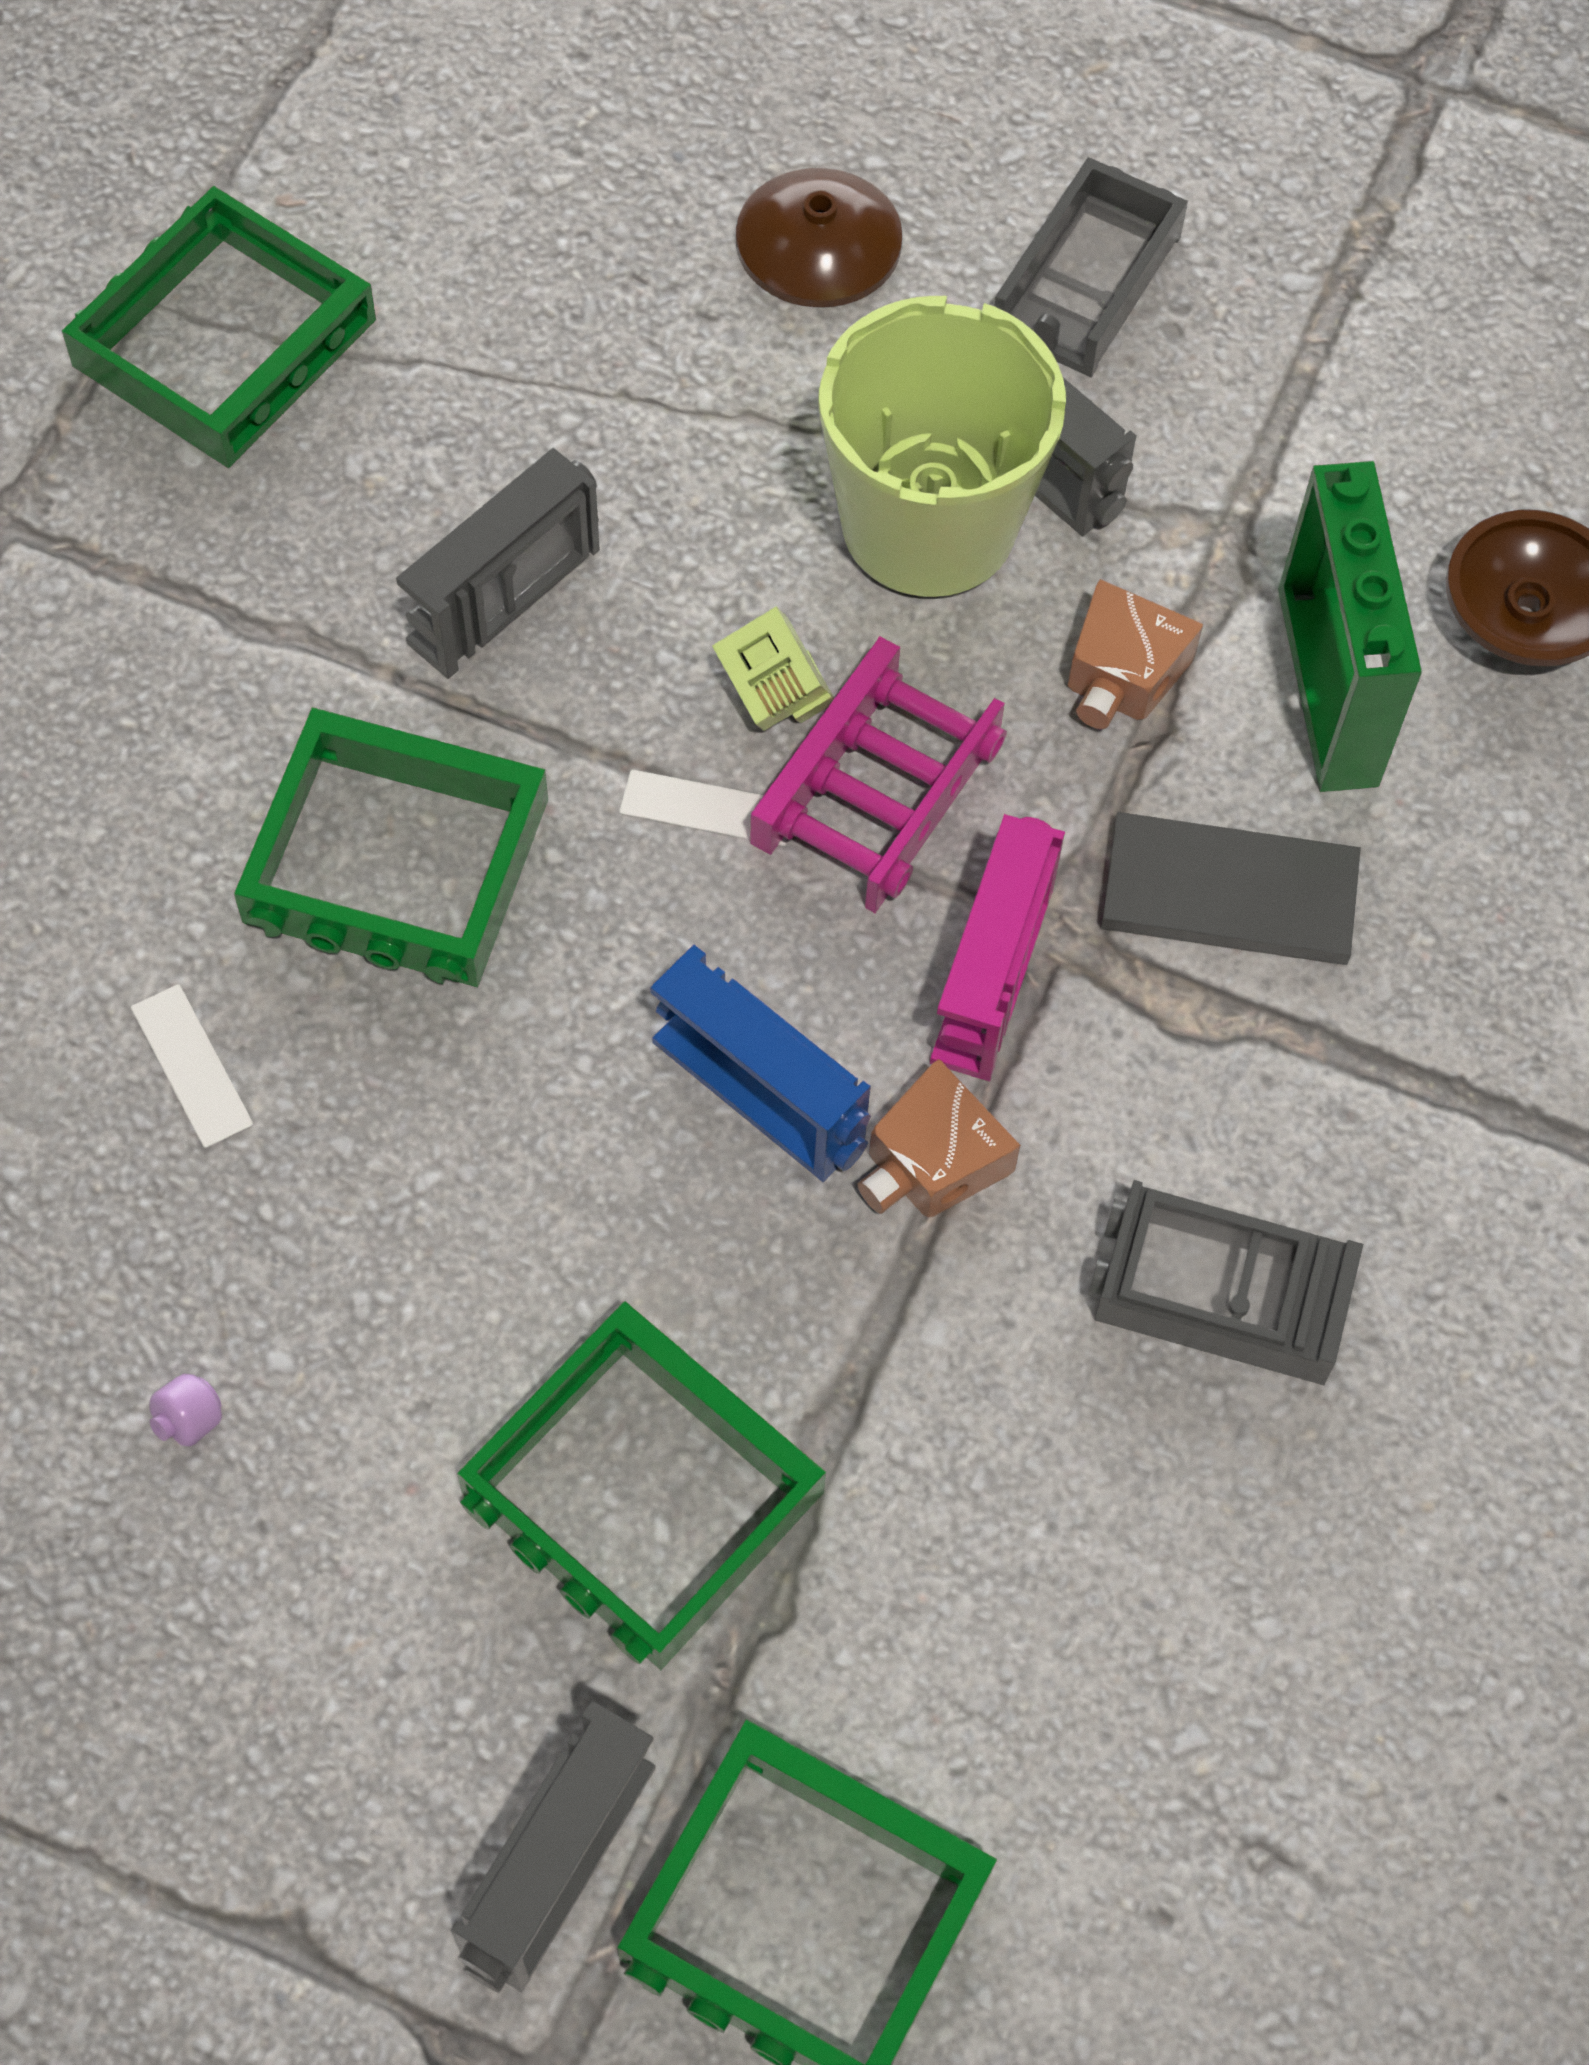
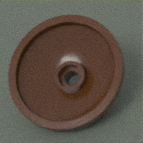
M806 168L774 177L750 195L743 205L737 220L736 247L740 262L749 277L772 296L800 306L836 307L858 301L870 295L889 279L901 255L902 226L894 205L872 183L845 171L828 168Z
M1531 509L1499 513L1484 519L1472 527L1456 545L1446 574V592L1451 610L1466 633L1478 644L1495 655L1525 665L1558 666L1576 662L1589 656V528L1560 514ZM1521 607H1528V608H1530L1533 612L1526 611V610L1522 609Z

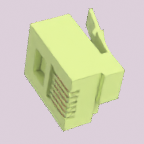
M777 606L712 645L754 723L763 731L792 714L799 723H803L829 707L834 700L810 652L805 649L788 617Z

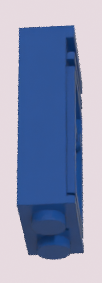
M695 944L692 945L650 987V993L660 1000L656 1013L666 1021L670 1020L652 1037L653 1044L823 1183L838 1167L842 1171L851 1168L861 1157L868 1145L865 1137L866 1127L871 1118V1115L868 1113L871 1086L864 1080L857 1086L858 1078L735 979L732 978L727 983L725 981V971L720 967H717L714 971L707 967L706 953Z

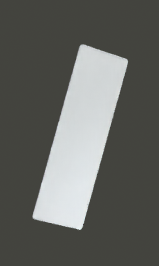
M631 770L619 812L624 815L750 839L751 813L764 795ZM783 837L778 845L785 846L787 838Z
M175 985L131 1006L140 1027L204 1148L253 1125L246 1108L180 985Z

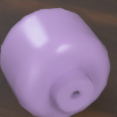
M182 1374L152 1394L149 1402L150 1413L153 1416L150 1419V1426L155 1435L162 1441L173 1437L182 1446L195 1445L221 1421V1401L207 1381L195 1375Z

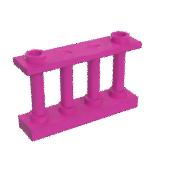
M879 636L752 811L750 844L769 855H772L783 837L791 840L796 836L868 876L865 908L875 914L888 895L897 898L904 890L913 871V866L910 863L981 761L992 762L1000 751L1007 735V731L1001 728L1004 702L994 698L978 722L903 682V675L898 672L900 647ZM892 703L961 740L963 743L947 766L872 726V719L870 717L879 704L886 707ZM848 747L852 750L861 747L932 787L914 811L839 770L840 763L838 761ZM829 791L901 832L885 855L881 856L807 815L808 808L806 806L815 793L818 792L823 795Z

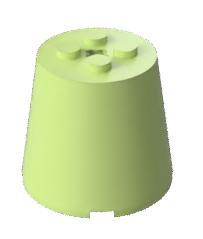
M923 296L900 300L878 308L855 322L840 336L827 356L826 367L820 382L818 399L820 420L843 536L850 554L857 564L879 583L902 593L923 597L948 596L970 590L988 580L1002 567L1014 546L1059 440L1066 406L1065 385L1059 365L1052 352L1032 329L1011 314L997 307L984 303L983 309L980 310L962 305L946 304L947 296Z

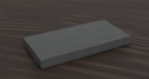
M1117 812L1101 929L1347 965L1352 950L1361 847Z

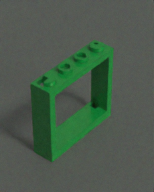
M213 185L191 207L188 205L181 217L161 236L152 239L147 244L144 252L122 273L114 275L106 288L85 309L74 313L75 318L62 330L72 367L229 469L376 321V314L370 283ZM224 241L322 304L210 415L111 351V349Z
M1364 461L1314 465L1285 562L1278 593L1319 791L1330 792L1376 788L1380 786L1422 674V669L1375 462ZM1308 595L1312 599L1295 601L1294 596ZM1380 654L1383 667L1367 668L1364 656Z
M312 707L234 892L242 923L264 929L265 936L278 937L284 934L305 940L310 946L322 952L338 953L342 950L364 956L372 964L384 969L395 970L401 966L423 972L431 980L440 984H444L445 979L478 988L548 803L546 769ZM322 762L510 812L462 938L271 886Z
M626 1301L601 1324L457 1473L461 1492L465 1496L460 1503L476 1522L488 1530L494 1524L498 1525L514 1540L509 1547L524 1565L536 1574H540L546 1568L564 1584L559 1591L563 1598L578 1613L587 1619H590L594 1613L598 1614L615 1630L610 1637L626 1656L638 1664H641L647 1658L660 1671L824 1493L826 1471ZM622 1355L628 1358L786 1494L660 1633L652 1628L495 1488Z
M746 1719L617 1947L619 1960L628 1965L624 1975L640 1983L646 1991L661 1996L667 1987L691 2001L686 2011L706 2026L725 2033L728 2025L731 2024L755 2038L750 2049L774 2065H791L793 2061L800 2065H893L989 1880L997 1859ZM746 1769L755 1772L958 1886L866 2064L854 2059L651 1941Z

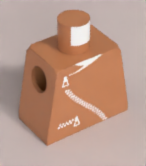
M1100 579L1096 585L1074 652L1068 687L1073 692L1084 696L1076 710L1078 717L1085 724L1097 729L1107 728L1117 711L1136 720L1147 718L1193 662L1203 624Z
M938 1059L874 1127L871 1132L869 1154L879 1167L858 1182V1189L868 1205L879 1214L884 1213L906 1196L924 1216L934 1217L1012 1174L1016 1169L1021 1145L947 1066Z

